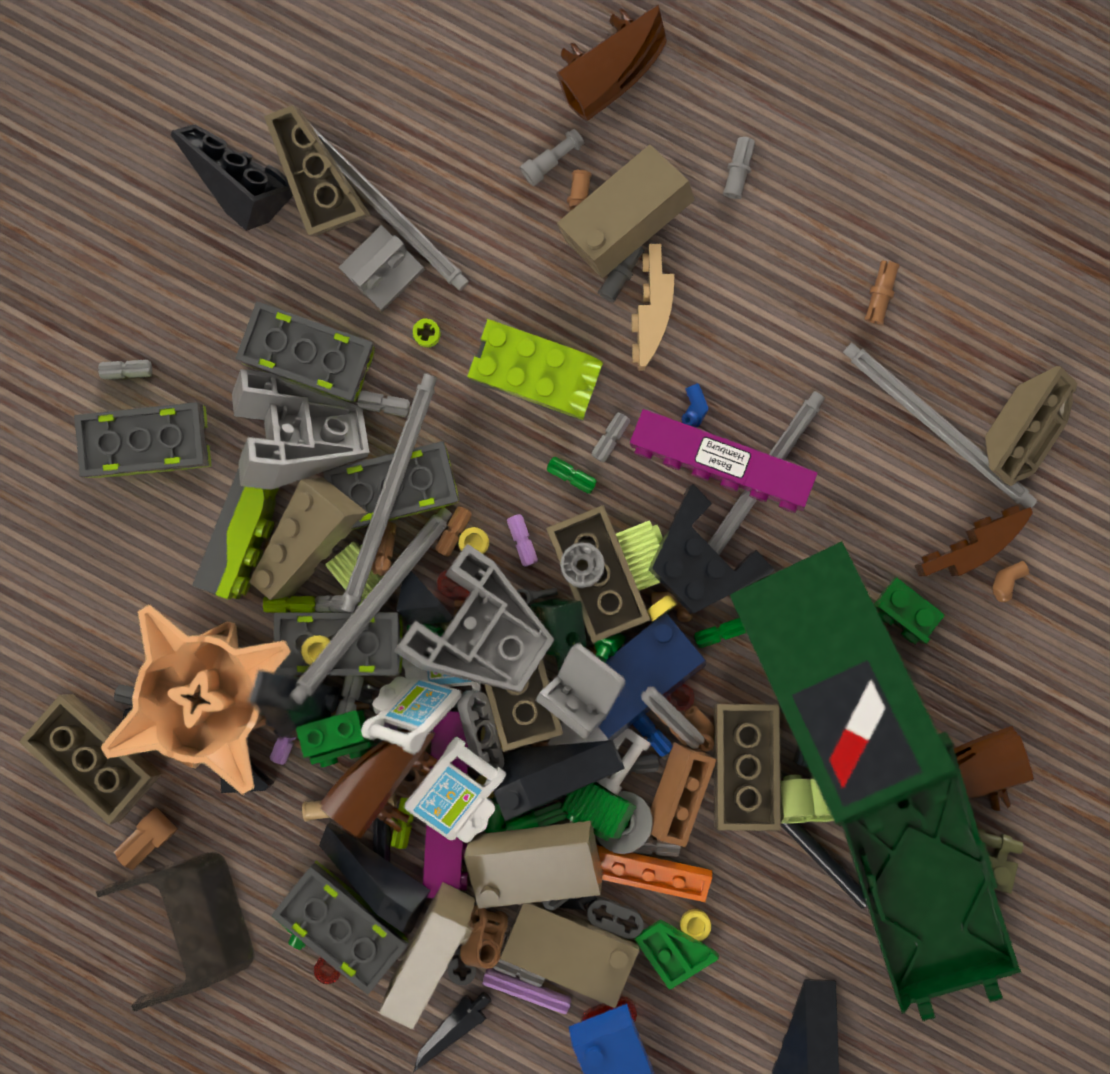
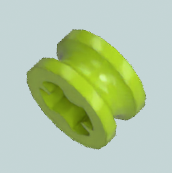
M428 318L417 321L412 330L417 344L425 348L435 346L441 337L437 323ZM425 326H431V331L435 330V335L429 336L428 341H424L422 335H418L419 331L425 329Z

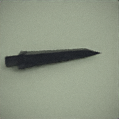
M482 992L474 1001L468 995L461 999V1002L419 1050L413 1073L487 1019L481 1011L492 1001L486 992Z

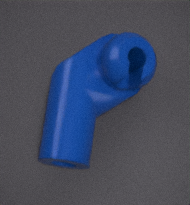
M699 383L685 389L690 405L681 419L682 423L695 428L702 424L709 409Z

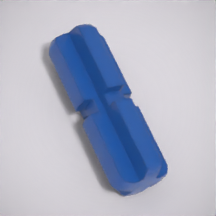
M646 714L633 724L643 737H647L646 740L651 743V746L660 756L663 757L671 751L673 746L659 729H655V724Z

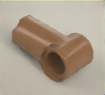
M157 807L138 823L137 829L114 851L117 860L124 867L132 871L155 848L161 847L178 830Z

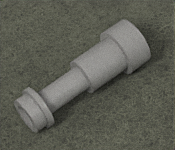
M575 129L566 132V139L552 150H545L534 160L529 159L519 167L523 176L532 186L544 179L543 175L558 164V160L573 148L577 151L581 149L584 140Z

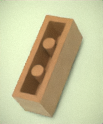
M674 742L650 809L653 816L651 835L660 841L686 847L717 759L699 749H692L689 746Z

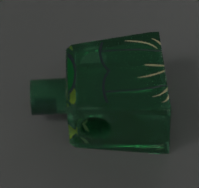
M551 598L528 606L554 639L545 654L556 657L558 671H560L574 645L580 644L584 648L587 646L581 601Z

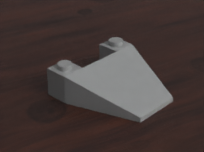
M240 369L232 392L234 416L264 420L266 439L247 437L238 462L240 486L272 490L368 457L370 452L363 409H360L355 404L272 373Z
M467 544L445 575L468 590L470 594L442 636H437L415 621L394 652L422 670L521 692L554 639L494 561Z

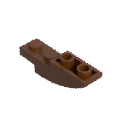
M1015 505L1002 510V517L992 520L988 516L973 522L975 528L966 531L970 543H968L967 539H963L949 545L951 551L940 555L939 551L936 550L921 556L923 562L914 565L918 575L928 576L948 567L951 576H960L987 562L1002 551L1023 529L1033 514L1031 507L1020 509L1019 505Z

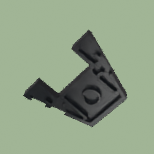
M694 484L686 489L680 507L673 516L674 519L667 534L664 535L648 569L690 614L752 584L775 570L757 550L752 551L733 570L697 533L692 524L712 503Z

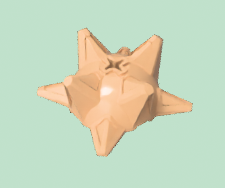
M151 605L144 607L138 611L146 661L140 668L132 696L133 709L103 743L101 749L107 758L157 750L163 755L196 769L201 763H205L243 795L254 788L247 737L252 730L266 725L267 720L265 716L259 715L249 702L258 670L270 672L277 670L291 653L289 646L285 641L239 649L236 624L228 621L201 635L188 636Z

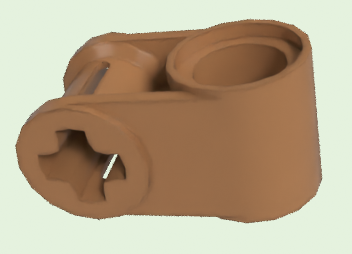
M475 905L469 921V926L473 927L468 941L461 947L460 956L464 964L468 966L491 969L496 966L500 959L504 934L508 927V917L502 911L494 913L487 911L485 908L478 909V905Z

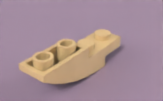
M649 244L647 253H642V272H648V283L643 284V302H649V305H638L637 314L631 315L632 332H637L638 344H632V362L638 363V371H644L655 355L667 327L672 308L674 274H662L661 244Z

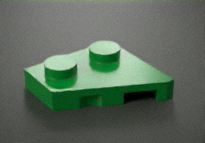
M661 919L644 929L639 936L634 938L669 990L719 959L717 951Z

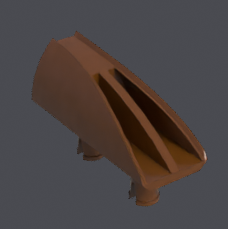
M659 5L654 6L635 20L624 9H619L622 19L615 14H612L610 17V24L618 31L585 54L575 43H570L573 54L565 48L562 49L561 58L568 65L556 72L567 104L582 119L590 120L624 94L650 69L659 57L667 42Z
M1013 726L987 734L954 748L969 800L989 794L990 806L995 811H1000V798L1007 808L1011 806L1007 792L1008 788L1034 780L1020 734L1016 733Z
M404 728L399 730V732L405 734L412 732ZM432 729L426 736L421 749L415 754L404 751L403 746L385 740L381 741L363 755L335 783L319 803L322 805L320 809L358 838H362L375 818H379L394 828L395 831L400 832L402 830L401 825L394 818L407 823L409 815L387 801L413 766L428 775L432 770L429 766L434 767L439 761L424 751L435 736L434 730Z

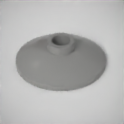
M620 791L619 796L636 805V809L630 819V826L625 829L620 839L610 837L606 841L598 836L596 837L609 851L628 854L637 851L648 841L653 828V816L650 807L644 799L632 792Z

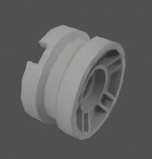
M583 542L573 544L562 555L560 563L562 575L567 582L575 587H590L597 583L603 575V556L591 544ZM587 560L589 565L587 570H578L576 567L577 561Z

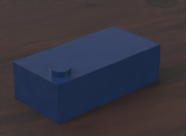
M664 613L618 650L615 655L607 659L605 664L623 677L625 685L606 719L598 727L608 740H614L651 710L641 699L642 693L648 687H654L666 698L706 666L703 656L667 613Z

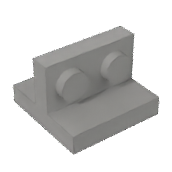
M382 225L338 267L382 312L425 270L406 250L404 243L396 235L392 236Z

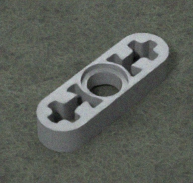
M467 690L461 694L462 697L458 701V711L468 749L492 767H500L502 769L504 757L489 699L483 692ZM483 725L486 733L484 739L479 742L476 734L478 728Z

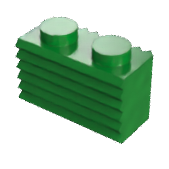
M595 782L568 794L560 808L568 812L566 818L574 823L591 821L594 835L608 841L610 837L621 838L625 827L628 825L636 809V805L619 795H615Z

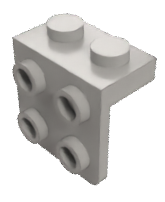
M576 644L571 648L558 676L539 693L536 701L586 739L606 719L625 685V680L582 645Z

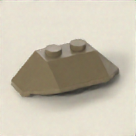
M1056 366L1018 385L985 436L989 468L1006 485L1012 486L1016 484V481L1023 480L1034 474L1068 423L1073 404V392L1076 391L1078 383L1060 366Z

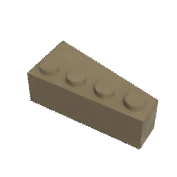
M292 105L264 116L308 236H318L371 216L299 108Z
M325 478L301 479L249 583L270 600L293 596L316 571L315 567L323 559H327L333 552L332 548L340 539H344L352 531L350 528L358 520H362L368 512Z

